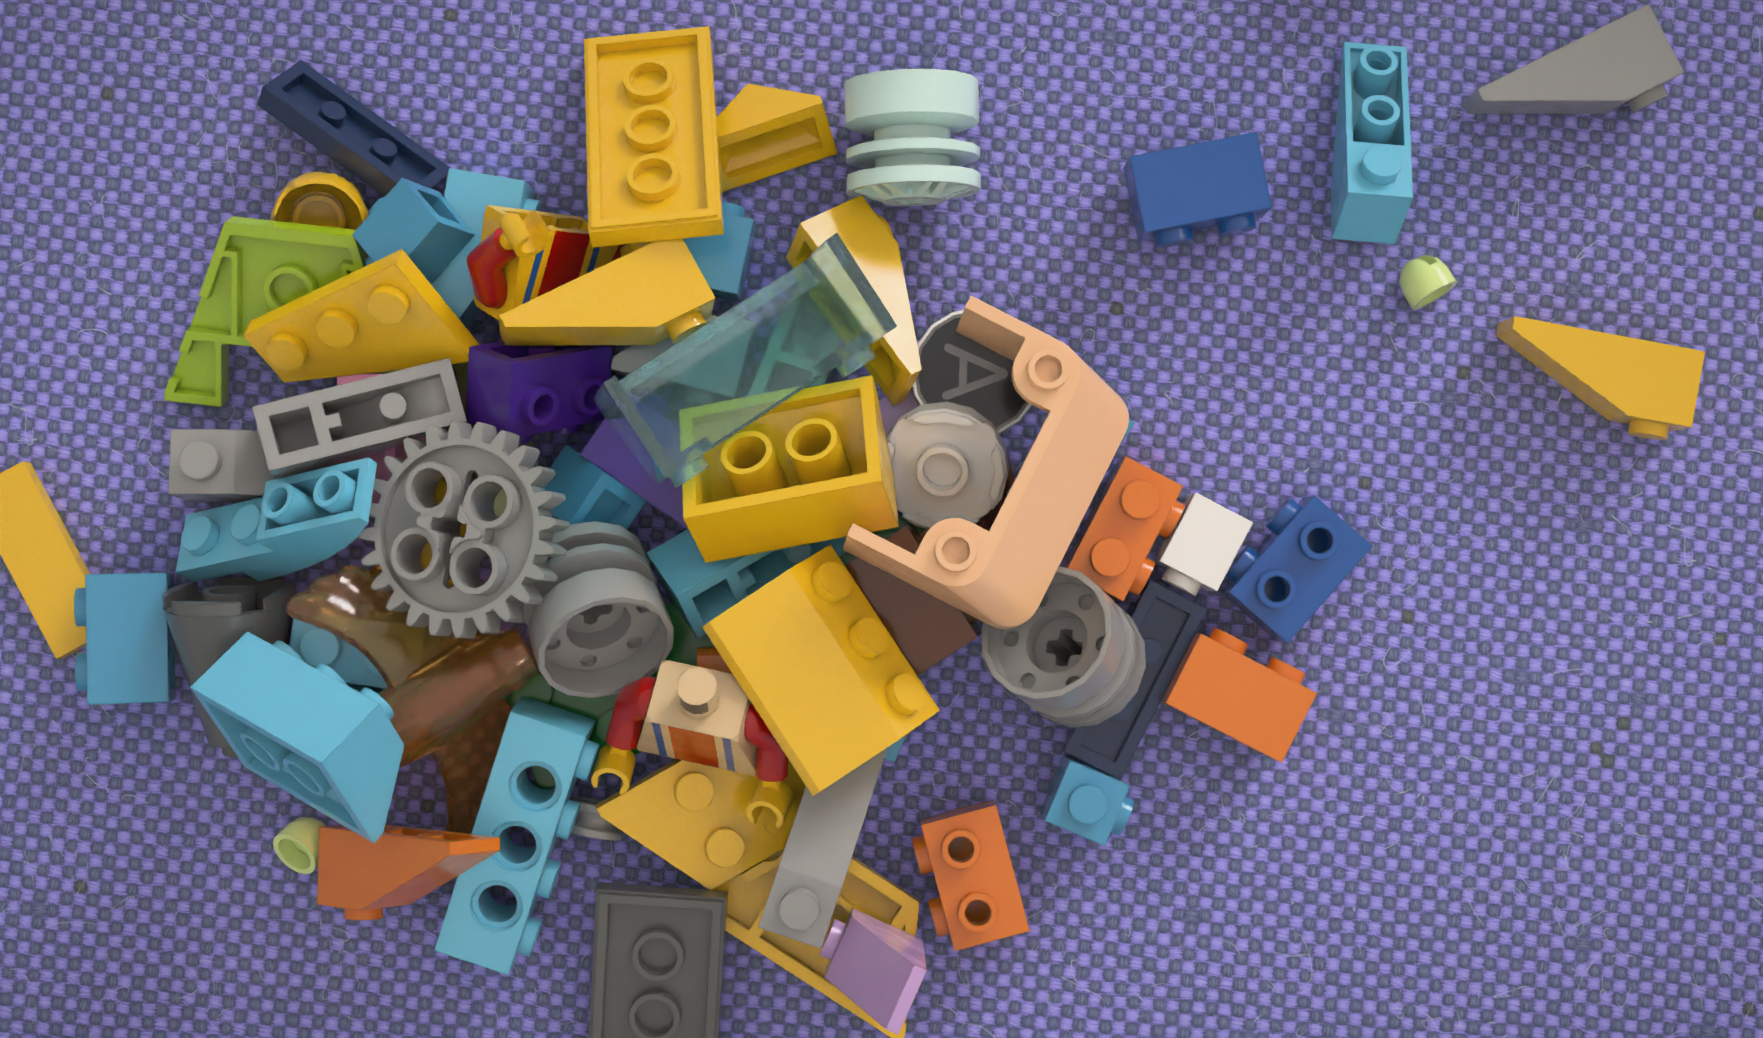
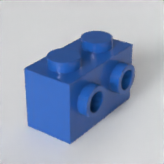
M1257 132L1130 156L1123 168L1138 242L1155 239L1156 248L1172 247L1194 240L1193 231L1217 227L1219 236L1234 235L1257 228L1255 219L1262 218L1272 208Z
M1315 495L1304 497L1299 503L1289 498L1278 508L1265 525L1272 532L1271 535L1256 551L1248 545L1234 558L1225 575L1230 581L1220 591L1276 642L1289 643L1373 547Z

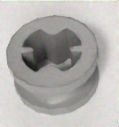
M590 797L571 798V800L581 803L571 833L602 840L615 841L623 838L624 832L603 819L596 810L595 805L603 801L602 799Z

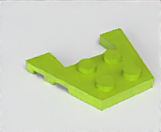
M232 216L225 221L198 295L201 298L191 326L185 332L179 349L181 354L164 391V400L222 407L229 399V344L252 347L243 337L251 320L367 266L365 259L369 255L352 235L356 230ZM394 371L368 373V374H386V373H390V372H394Z

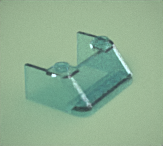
M836 233L826 239L806 261L620 381H618L616 376L605 381L593 400L608 423L656 484L669 477L675 488H677L710 466L703 456L704 453L826 373L836 368L842 378H845L874 359L876 355L869 345L898 326L842 239Z

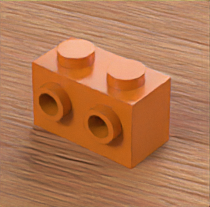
M1127 456L1119 459L1063 567L1082 572L1115 601H1124L1128 592L1138 596L1155 566V561L1147 558V555L1158 534L1168 539L1184 511L1185 505L1177 501L1183 486Z
M1215 627L1209 637L1201 633H1195L1161 702L1282 763L1317 695L1316 692L1301 685L1306 674L1274 657H1271L1267 666H1264L1244 656L1248 644Z
M994 800L921 818L920 823L923 835L912 837L911 839L921 875L934 872L940 897L929 899L928 903L937 936L941 937L950 934L954 951L1030 931Z

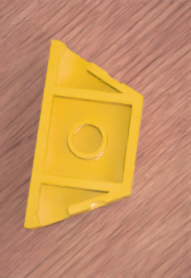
M675 759L631 784L626 793L620 795L617 792L597 803L595 808L603 819L707 889L713 890L785 848L806 785L791 762L788 761V777L782 781L792 789L794 798L780 828L776 827V814L773 810L764 806L756 824H752L747 818L746 810L757 785L761 782L759 778L753 775Z
M784 849L713 889L728 891L726 931L890 1038L905 1037L906 1019L899 1035L886 1030L825 978L829 959L819 955L820 948L758 928ZM852 856L827 933L834 919L846 923L852 908L915 936L919 899Z

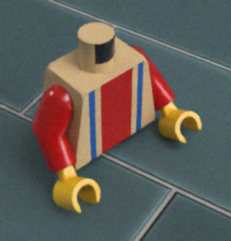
M665 660L661 661L657 677L646 676L626 684L620 690L615 701L606 735V742L609 745L600 749L591 776V783L594 788H597L601 774L613 773L622 779L619 794L626 793L629 789L636 764V757L631 750L637 747V750L756 776L761 782L757 785L747 806L746 815L748 820L752 824H756L764 806L770 808L776 814V827L780 828L794 798L792 789L782 781L788 777L789 759L733 674Z

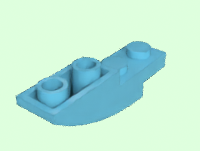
M368 457L266 481L263 497L187 514L181 536L176 573L192 582L243 572L257 581H263L308 568L330 558L352 543L368 524L377 463Z

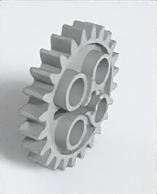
M453 420L450 423L448 432L444 428L432 425L427 426L426 443L409 437L405 438L403 443L408 457L406 460L388 455L384 458L385 464L392 473L389 481L375 479L374 490L381 497L379 503H371L369 515L375 518L374 527L364 529L358 536V538L375 541L376 550L367 554L361 562L362 565L381 567L382 573L375 578L371 587L377 591L389 592L394 590L386 608L393 612L408 611L406 625L426 628L429 625L430 635L449 637L453 631L455 638L474 639L478 629L483 634H498L501 628L500 618L505 622L520 623L524 620L519 601L526 604H542L541 594L535 587L538 580L557 581L558 576L546 563L548 557L566 556L567 550L561 545L552 542L553 533L563 531L570 526L568 521L553 518L551 509L559 506L566 500L565 494L545 491L544 487L553 479L556 473L554 469L538 466L533 468L540 451L537 448L525 445L518 448L519 435L504 430L497 434L496 426L477 422L472 429L469 423ZM477 472L478 478L474 480L472 474ZM444 476L447 483V492L442 502L438 505L435 498V489L438 482ZM504 489L507 496V506L504 513L497 519L493 510L496 495ZM462 524H467L465 536L460 535ZM429 541L432 548V559L429 566L424 570L421 563V552ZM488 554L492 562V573L489 580L483 584L479 576V566L482 559ZM452 579L454 584L452 588L448 585V580Z

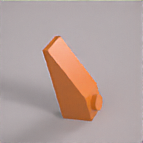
M385 824L383 834L375 843H372L343 825L319 827L317 905L343 908L344 919L348 920L383 918V908L410 905L500 851V837Z

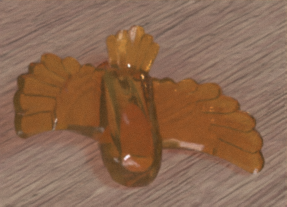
M348 565L341 568L336 575H325L316 578L311 582L308 590L294 595L287 602L286 610L288 615L296 620L315 625L338 635L340 639L363 653L376 667L387 685L378 695L392 708L394 716L390 721L404 743L399 768L412 764L430 753L440 769L446 787L448 809L446 831L471 834L506 723L512 710L510 703L505 697L524 687L527 683L526 680L540 673L537 662L524 639L515 627L507 632L500 628V633L483 634L478 629L474 639L455 638L453 631L449 637L430 635L429 625L426 628L406 625L408 611L393 612L386 608L394 590L389 592L377 591L371 587L375 578L382 573L381 567H373L367 571L358 566Z

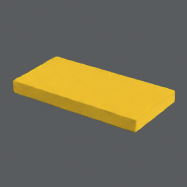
M710 27L584 39L588 233L592 248L723 235L724 224Z

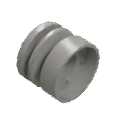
M598 521L571 524L569 528L555 532L552 536V542L561 545L567 550L566 556L548 557L546 563L558 576L557 581L538 580L535 587L540 592L543 602L541 605H534L519 601L522 607L523 619L529 628V639L538 669L550 686L567 695L587 698L619 694L626 684L646 676H651L659 669L661 661L666 660L673 648L674 627L664 600L656 587L657 581L650 568V561L638 537L616 524Z
M1061 566L1058 567L1038 609L1028 621L1012 629H999L983 622L981 628L982 655L992 676L1048 721L1071 728L1098 725L1120 713L1137 693L1146 668L1145 642L1134 620L1082 572Z

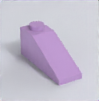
M852 908L846 923L834 919L819 955L829 959L825 978L882 1027L899 1035L927 972L923 939Z

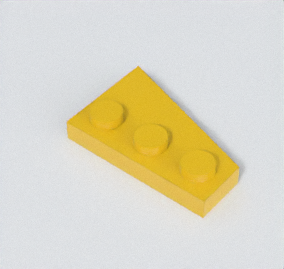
M403 249L251 320L243 335L284 383L402 370L450 358L451 364L466 363L469 359V347L480 345Z

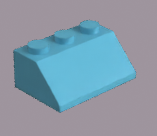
M247 631L190 688L247 769L370 842L375 843L384 832L404 749V743L390 721L394 716L392 708L380 695L369 688H363L360 692L352 689L327 665L319 664L316 668L308 665L286 643L277 640L272 645Z

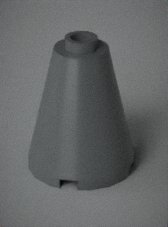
M229 576L218 578V586L206 588L198 593L197 581L184 583L165 591L162 594L163 610L189 688L247 631L272 645L277 640L289 645L297 599L296 584L292 582L286 586L285 578L280 577L257 581L250 576ZM190 688L208 744L213 747L222 748L224 756L238 757Z

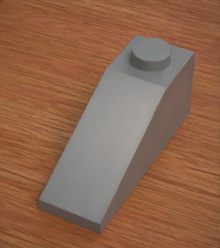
M1647 4L1477 89L1462 102V105L1467 114H1608L1628 104L1634 114L1669 96L1664 85L1684 73L1652 8Z
M450 358L252 407L267 466L274 479L351 462L404 444L403 440L407 437L413 439L426 437V427L430 425L447 430L453 420L467 423Z
M171 429L168 492L170 495L190 503H239L263 497L266 481L274 480L267 466L258 431L237 429Z
M887 748L814 796L805 787L758 928L820 949L822 948Z

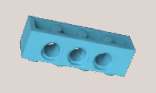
M522 696L510 711L471 833L500 837V851L458 875L434 951L509 975L519 954L527 957L531 956L543 920L532 917L538 896L546 899L550 898L562 863L551 859L558 837L565 840L569 839L581 803L570 800L577 778L588 781L599 751L600 744L590 741L596 720ZM540 766L547 769L553 775L556 787L541 789L534 786L526 775V768ZM521 826L528 829L536 840V846L525 848L516 845L509 838L507 828ZM500 885L508 888L515 895L517 904L502 905L496 902L490 895L489 887Z

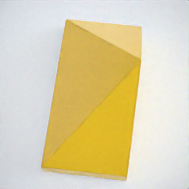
M748 83L717 116L721 193L838 154L823 102L818 95Z

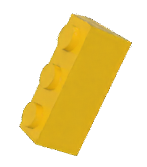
M872 375L680 413L683 519L705 563L846 537L853 523L870 532L899 527L894 472L877 390Z
M831 544L788 569L702 627L812 796L856 769L940 711Z

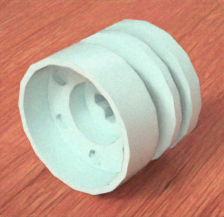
M897 69L857 75L845 81V128L856 133L874 136L873 141L860 143L846 150L847 164L865 168L847 175L846 195L853 198L862 195L865 200L879 201L892 206H926L940 204L949 199L967 197L980 191L981 173L971 168L960 167L978 161L980 158V147L971 142L951 138V134L973 128L979 123L977 78L971 74L952 70Z

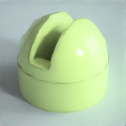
M1423 255L1408 261L1401 270L1399 279L1402 293L1413 310L1420 309L1434 302L1457 284L1448 267L1437 257Z
M299 817L288 823L273 840V847L277 856L285 865L298 873H312L318 867L319 827L326 825L313 817Z

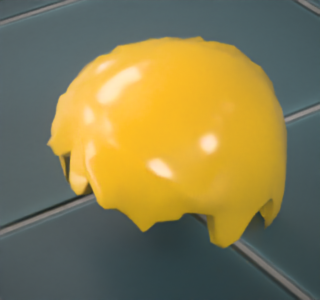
M308 172L289 181L281 190L271 211L270 220L356 230L368 217L369 209L353 182L346 180L343 176H339L336 173Z

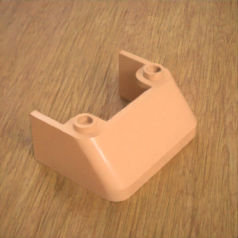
M970 296L955 332L1014 361L1012 366V382L1017 393L1029 404L1049 414L989 531L965 519H944L934 524L927 531L914 555L853 523L846 536L843 550L990 626L999 629H1012L1028 621L1038 609L1127 431L1129 414L1123 399L1068 345Z

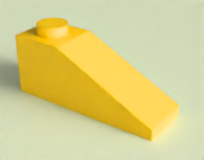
M860 195L801 222L786 259L865 368L873 376V379L893 406H896L905 401L922 369L898 243L894 239L887 221L881 215L876 214L865 198Z
M683 239L654 241L499 315L500 336L506 346L655 345L669 337L673 343H680L692 338L707 327L706 319L711 317L716 298Z
M1517 316L1497 324L1495 336L1607 420L1629 424L1627 434L1647 439L1667 440L1668 431L1692 427L1705 351Z

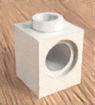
M1195 492L1187 495L1183 503L1185 505L1184 511L1169 538L1164 539L1153 560L1156 564L1166 569L1162 580L1193 596L1197 595L1200 587L1207 591H1218L1253 524L1248 519Z

